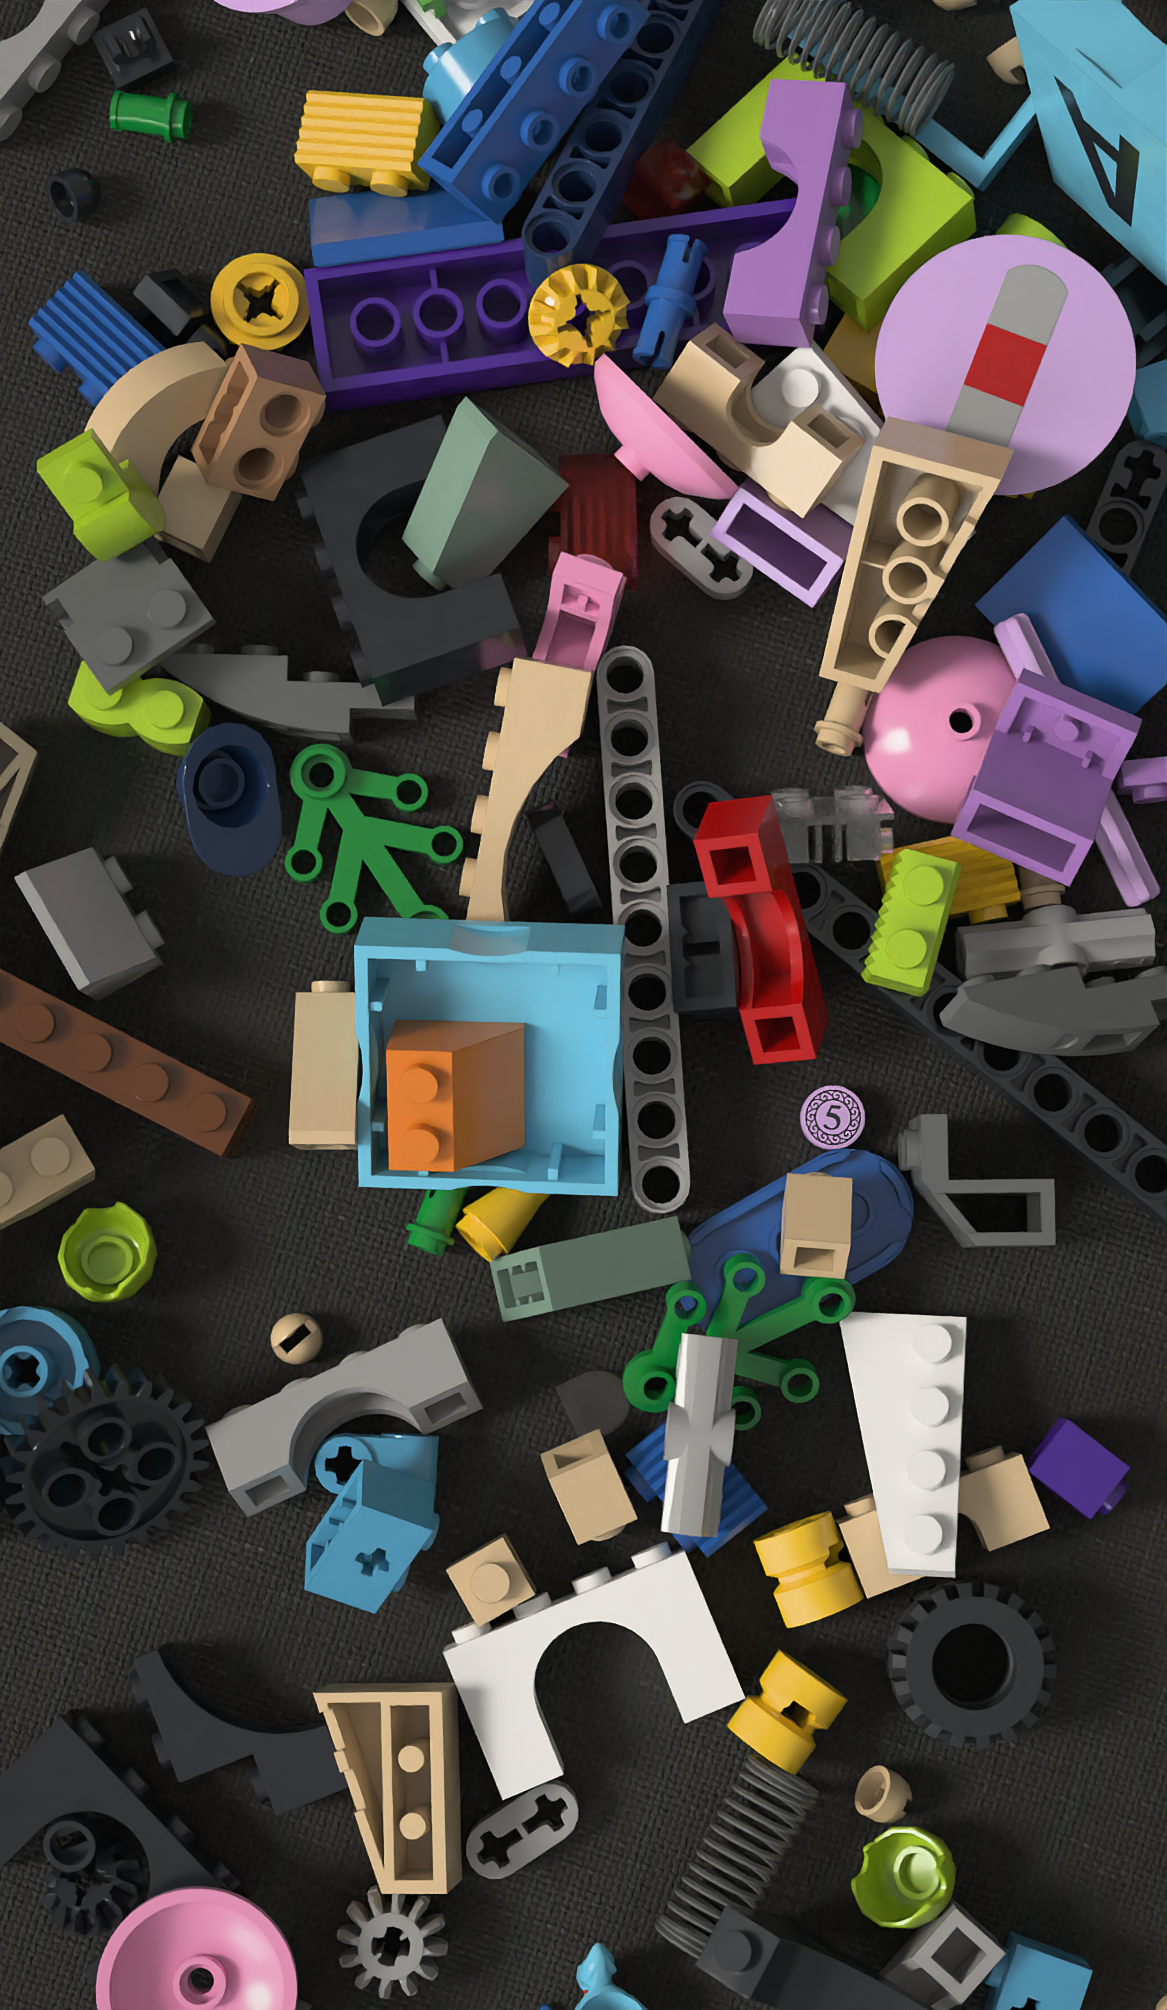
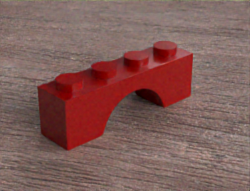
M766 795L710 802L693 841L708 897H719L724 902L735 929L741 966L739 1011L753 1063L757 1065L816 1059L829 1015L773 796Z

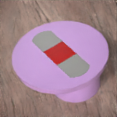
M1023 235L984 236L957 244L937 254L923 264L901 287L884 317L879 332L875 354L876 387L886 419L888 416L1015 450L1004 476L993 495L1025 494L1048 488L1072 477L1091 463L1112 440L1127 413L1133 394L1136 377L1135 342L1126 311L1118 296L1103 276L1083 258L1055 243Z

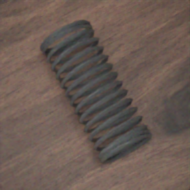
M767 0L753 30L754 43H759L761 47L765 46V49L768 51L776 48L778 57L782 58L788 55L789 64L795 65L800 62L801 71L808 72L813 69V78L818 80L825 76V82L844 81L845 75L861 55L877 24L876 17H870L852 43L865 16L864 10L860 9L846 25L853 8L852 2L845 3L835 16L840 0H829L824 8L826 0H804L794 16L802 0ZM800 20L790 46L782 52L783 41ZM886 23L877 30L871 39L847 87L853 102L861 98L862 108L867 109L873 106L874 115L876 116L886 112L885 118L887 123H893L898 120V129L904 130L906 134L910 133L911 137H915L922 132L938 109L950 87L956 67L954 63L950 64L949 60H945L933 71L938 55L937 53L931 54L916 76L902 107L891 117L895 102L913 78L925 55V46H920L904 68L889 101L879 110L882 96L902 69L914 44L912 38L907 39L902 44L884 75L876 95L867 102L869 90L888 65L900 42L901 32L896 31L889 38L876 59L865 86L858 94L854 95L857 82L868 70L888 35L889 25ZM813 26L803 48V52L797 58L794 59V52L796 47L801 43V41L804 39V37L807 35V33ZM827 30L819 46L815 59L808 66H806L808 54L817 45V43L820 41L821 37ZM779 33L778 39L770 45L769 43ZM841 34L826 68L818 73L820 62ZM852 43L840 73L830 81L832 69ZM915 100V102H914V104H913V106H912V108H911V110H910V112H909V114H908V116H907V119H906V121H905V124H903L904 118H905V115H906V112H907V109L910 107V105H911V104L913 103V101Z
M751 1753L747 1754L748 1759L744 1760L745 1766L761 1779L745 1770H739V1776L777 1797L799 1815L792 1814L771 1804L738 1783H732V1789L752 1802L770 1810L793 1829L767 1819L731 1796H725V1802L741 1813L766 1825L786 1842L763 1834L726 1810L718 1809L717 1812L721 1818L748 1834L759 1838L779 1855L756 1847L737 1833L716 1822L710 1823L711 1828L715 1832L755 1853L769 1864L771 1868L752 1862L741 1853L712 1836L704 1835L703 1840L722 1854L751 1868L765 1882L745 1875L731 1864L705 1849L697 1848L696 1853L711 1865L744 1881L758 1895L739 1889L721 1875L698 1862L690 1861L688 1863L693 1871L714 1884L738 1895L753 1910H758L757 1904L754 1901L765 1900V1894L761 1888L773 1887L771 1878L767 1874H780L779 1867L774 1861H787L786 1854L782 1848H794L793 1840L789 1835H800L801 1830L796 1822L808 1821L807 1813L802 1808L814 1809L815 1805L818 1804L816 1799L821 1797L819 1791L801 1778L790 1774L773 1762ZM774 1787H776V1788H778L779 1790L785 1792L786 1794H784V1793L778 1791V1790L775 1789ZM681 1875L683 1882L724 1906L731 1905L751 1909L732 1902L714 1888L691 1875ZM674 1888L676 1895L690 1905L714 1918H720L722 1912L707 1901L684 1888ZM674 1900L667 1901L668 1907L691 1923L711 1933L713 1932L715 1925L683 1904ZM660 1914L658 1916L659 1921L655 1922L656 1930L671 1943L699 1959L709 1937L669 1914Z

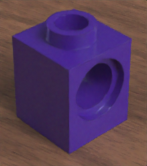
M1059 1417L1025 1461L1029 1475L1079 1514L1089 1519H1092L1097 1511L1104 1515L1108 1514L1128 1488V1484L1122 1478L1130 1467L1066 1418Z

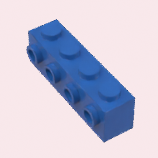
M535 0L420 158L417 165L463 206L499 225L507 212L517 204L523 190L544 161L557 149L560 139L578 114L594 98L598 87L615 63L633 44L637 33L651 14L638 0Z

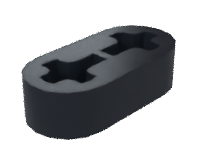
M554 799L525 811L524 814L573 921L603 908L590 875Z

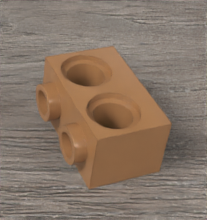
M244 343L240 344L190 449L206 484L275 501L284 481L290 479L294 474L299 460V450L310 428L315 427L320 422L325 408L326 394L309 362Z

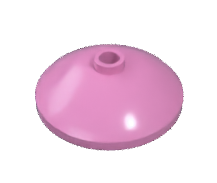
M603 353L595 362L594 380L601 413L612 433L622 443V446L614 455L640 481L651 472L664 484L683 494L716 500L732 499L739 487Z
M944 636L923 641L904 651L881 693H873L861 726V736L864 738L862 741L864 755L878 785L888 797L906 811L928 821L954 825L973 775L977 776L993 730L1017 681L1000 646L983 639L967 636ZM957 712L965 713L972 721V729L966 733L954 731L949 723L950 716Z
M188 1886L169 1890L150 1898L133 1910L111 1936L100 1960L96 1981V2003L98 2010H295L298 1995V1977L294 1957L285 1936L273 1919L263 1909L245 1897L228 1890L207 1886ZM197 1968L209 1970L213 1975L214 1984L206 1989L196 1987L191 1981V1972Z

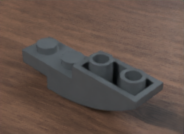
M187 643L178 649L177 653H172L160 662L161 668L171 680L180 682L193 689L203 698L205 703L249 724L285 735L317 741L354 743L355 719L417 720L418 694L382 707L375 684L362 688L361 683L341 682L340 674L321 671L303 673V681H293L294 667L289 657L278 656L279 649L273 646L245 645L240 648V655L215 654V647L212 645Z
M1047 964L1036 965L1019 972L1014 978L995 981L992 975H983L962 983L957 988L958 994L939 1016L944 1027L963 1035L1000 1047L1030 1053L1060 1056H1091L1133 1051L1160 1025V1020L1167 1019V966L1146 970L1137 975L1133 980L1116 983L1113 977H1102L1085 985L1077 965L1051 970Z

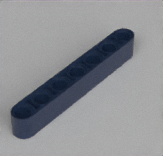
M725 0L641 1L642 6L651 14L637 33L633 44L621 55L598 87L594 98L585 107L524 223L521 234L527 280L536 290L548 276L563 267L573 264H589ZM553 250L559 251L556 253H546Z

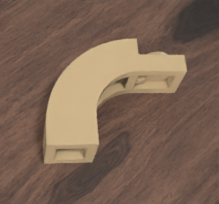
M204 341L187 343L159 352L130 369L109 389L96 406L84 432L93 428L118 464L129 458L156 498H158L161 468L168 450L187 428L206 418L234 357L224 361Z

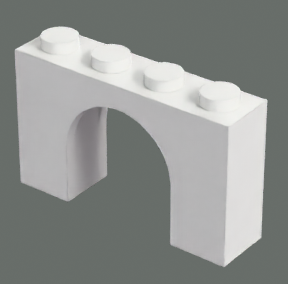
M667 1542L657 1544L631 1556L635 1565L631 1569L611 1577L607 1567L600 1568L573 1580L572 1585L575 1592L551 1602L548 1592H543L513 1607L514 1618L492 1627L490 1622H487L479 1628L475 1621L452 1631L455 1642L447 1645L443 1654L503 1800L564 1775L563 1761L537 1699L535 1671L548 1645L558 1635L573 1626L595 1621L611 1622L622 1625L641 1636L652 1648L660 1662L684 1723L745 1699L741 1685L683 1547L671 1551Z

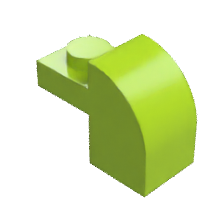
M93 428L37 460V472L73 520L75 536L101 562L107 563L164 529V508L130 459L128 458L118 464Z

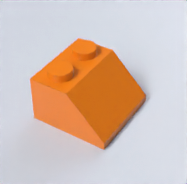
M395 1020L386 1049L389 1170L455 1172L525 1146V1023Z

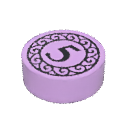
M825 1086L814 1091L805 1100L800 1112V1125L804 1135L812 1144L825 1150H835L849 1146L860 1136L865 1124V1111L861 1101L852 1091L841 1086Z

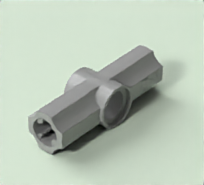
M1050 905L1029 912L1021 921L957 927L954 936L955 963L958 977L963 980V983L983 975H992L995 981L1014 978L1019 972L1041 964L1049 965L1051 970L1077 965L1083 979L1089 972L1151 966L1156 956L1155 929L1151 914H1147L1144 908L1077 915L1076 910L1070 906Z
M686 1333L681 1335L676 1367L674 1402H669L663 1461H668L661 1520V1531L697 1537H717L723 1500L724 1467L729 1468L734 1439L735 1409L731 1408L738 1339Z

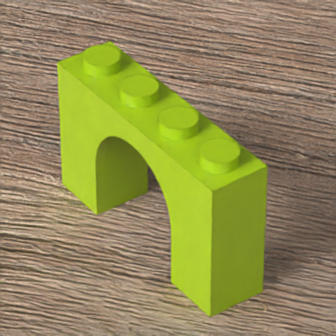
M794 52L795 59L799 56L796 52ZM786 57L686 150L694 185L721 208L755 204L785 176L771 168L759 138L771 79L825 82V76L816 80L813 78V69L803 72L801 71L800 62L791 65L789 64L788 57ZM820 64L818 73L822 72L826 67ZM832 73L830 76V81L835 78V76ZM859 99L857 102L854 101L853 105L855 109H861L863 114L862 139L858 149H850L848 163L868 172L880 185L881 193L869 215L840 241L837 262L835 265H827L824 285L828 289V298L869 332L885 317L901 287L923 264L950 247L965 242L976 232L973 203L975 197L970 187L962 178L952 172L946 175L930 163L924 149L913 138L904 135L902 138L898 137L885 126L881 115H874L873 106L864 109L861 105V99Z

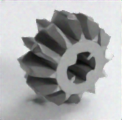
M378 1885L372 1886L367 1893L371 1909L360 1902L352 1901L346 1912L357 1925H342L338 1929V1940L346 1944L355 1945L341 1954L340 1964L343 1968L363 1964L364 1967L359 1971L355 1980V1985L360 1989L366 1987L373 1976L382 1979L378 1990L380 1998L388 1999L390 1997L394 1980L399 1979L403 1991L408 1996H412L417 1993L418 1989L414 1971L429 1980H434L438 1975L439 1968L429 1956L439 1957L446 1955L448 1941L440 1937L431 1936V1934L441 1930L445 1926L446 1919L442 1913L433 1914L425 1918L421 1916L431 1900L428 1894L418 1895L412 1906L404 1903L406 1894H392V1902H387L384 1894L381 1893L380 1887ZM388 1927L401 1929L400 1940L408 1937L410 1943L401 1944L398 1954L384 1951L386 1941L377 1943L376 1938L384 1937Z

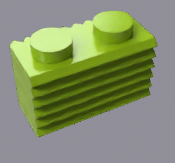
M906 848L898 852L891 863L893 868L888 874L890 880L885 886L887 892L881 899L883 906L878 911L880 918L874 924L877 930L871 936L873 943L868 948L870 955L864 961L867 967L861 975L867 983L922 997L930 987L962 864Z

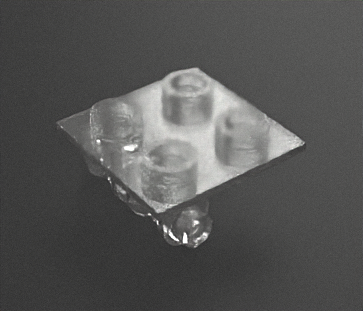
M840 786L834 788V797L810 798L809 790L805 788L771 790L789 863L809 862L808 826L812 825L815 863H822V825H832L834 862L842 861L841 824H846V852L848 861L880 860L881 854L893 853L892 828H880V820H894V812L883 795H872L871 786Z

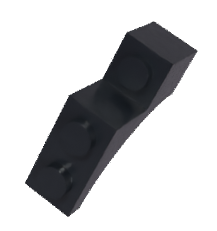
M166 1643L141 1652L133 1658L136 1670L129 1673L133 1693L142 1710L151 1707L159 1728V1732L152 1734L157 1757L165 1771L174 1768L179 1783L253 1754L256 1764L249 1766L248 1771L254 1791L261 1804L271 1801L276 1816L349 1787L344 1772L340 1773L334 1756L336 1748L326 1719L288 1726L267 1725L248 1721L228 1713L202 1696L181 1673L172 1659Z

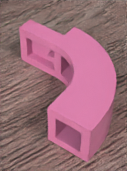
M561 551L552 575L544 623L532 658L594 670L591 695L596 681L598 663L605 654L627 577H624L623 573L613 570L609 563L599 557L588 554H580L576 557ZM572 744L558 756L567 758Z

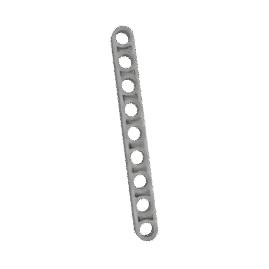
M622 645L612 648L603 655L598 663L596 675L613 925L626 926L627 922L634 916L648 915L657 921L661 929L658 941L646 947L632 944L625 936L623 1072L631 1187L634 1199L642 1209L651 1214L664 1215L674 1212L687 1198L690 1188V1171L679 1017L673 1010L666 885H669L655 681L652 663L647 655L636 647ZM623 665L637 669L643 679L638 689L627 694L613 690L607 682L610 672L616 667ZM629 727L641 731L648 743L644 751L632 757L619 754L613 748L611 740L620 729ZM640 790L649 797L652 808L641 819H627L616 808L615 803L618 797L625 791ZM635 852L649 855L657 868L654 876L643 883H633L627 880L620 870V864L627 855ZM645 977L653 978L660 982L666 994L663 1004L657 1009L650 1011L635 1007L630 1001L628 994L632 984L638 979ZM650 1040L663 1044L670 1055V1063L667 1069L655 1075L641 1072L633 1060V1053L637 1046ZM661 1104L672 1112L675 1120L674 1129L665 1138H649L639 1129L638 1115L646 1106ZM657 1167L671 1170L679 1182L677 1196L664 1204L654 1203L649 1200L642 1189V1180L645 1174Z

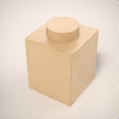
M178 456L157 498L164 508V529L154 536L171 546L210 563L242 499V495L239 492L206 484L197 463Z
M811 1172L805 1175L787 1173L782 1206L780 1274L845 1278L851 1245L852 1178L832 1177L822 1172Z
M600 1429L540 1454L549 1482L578 1545L591 1539L594 1541L609 1539L620 1533L627 1523L638 1519Z
M505 1532L452 1562L446 1569L478 1628L536 1594L537 1588Z

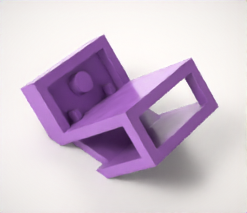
M748 477L739 486V489L730 500L709 535L813 608L842 576L844 566L842 565L846 562L854 526L823 503L818 504L804 518H801L794 511L785 510L775 504L769 498L766 489L751 477Z
M1023 668L993 730L977 776L973 775L950 835L1070 887L1094 841L1112 782L1138 734L1142 719Z

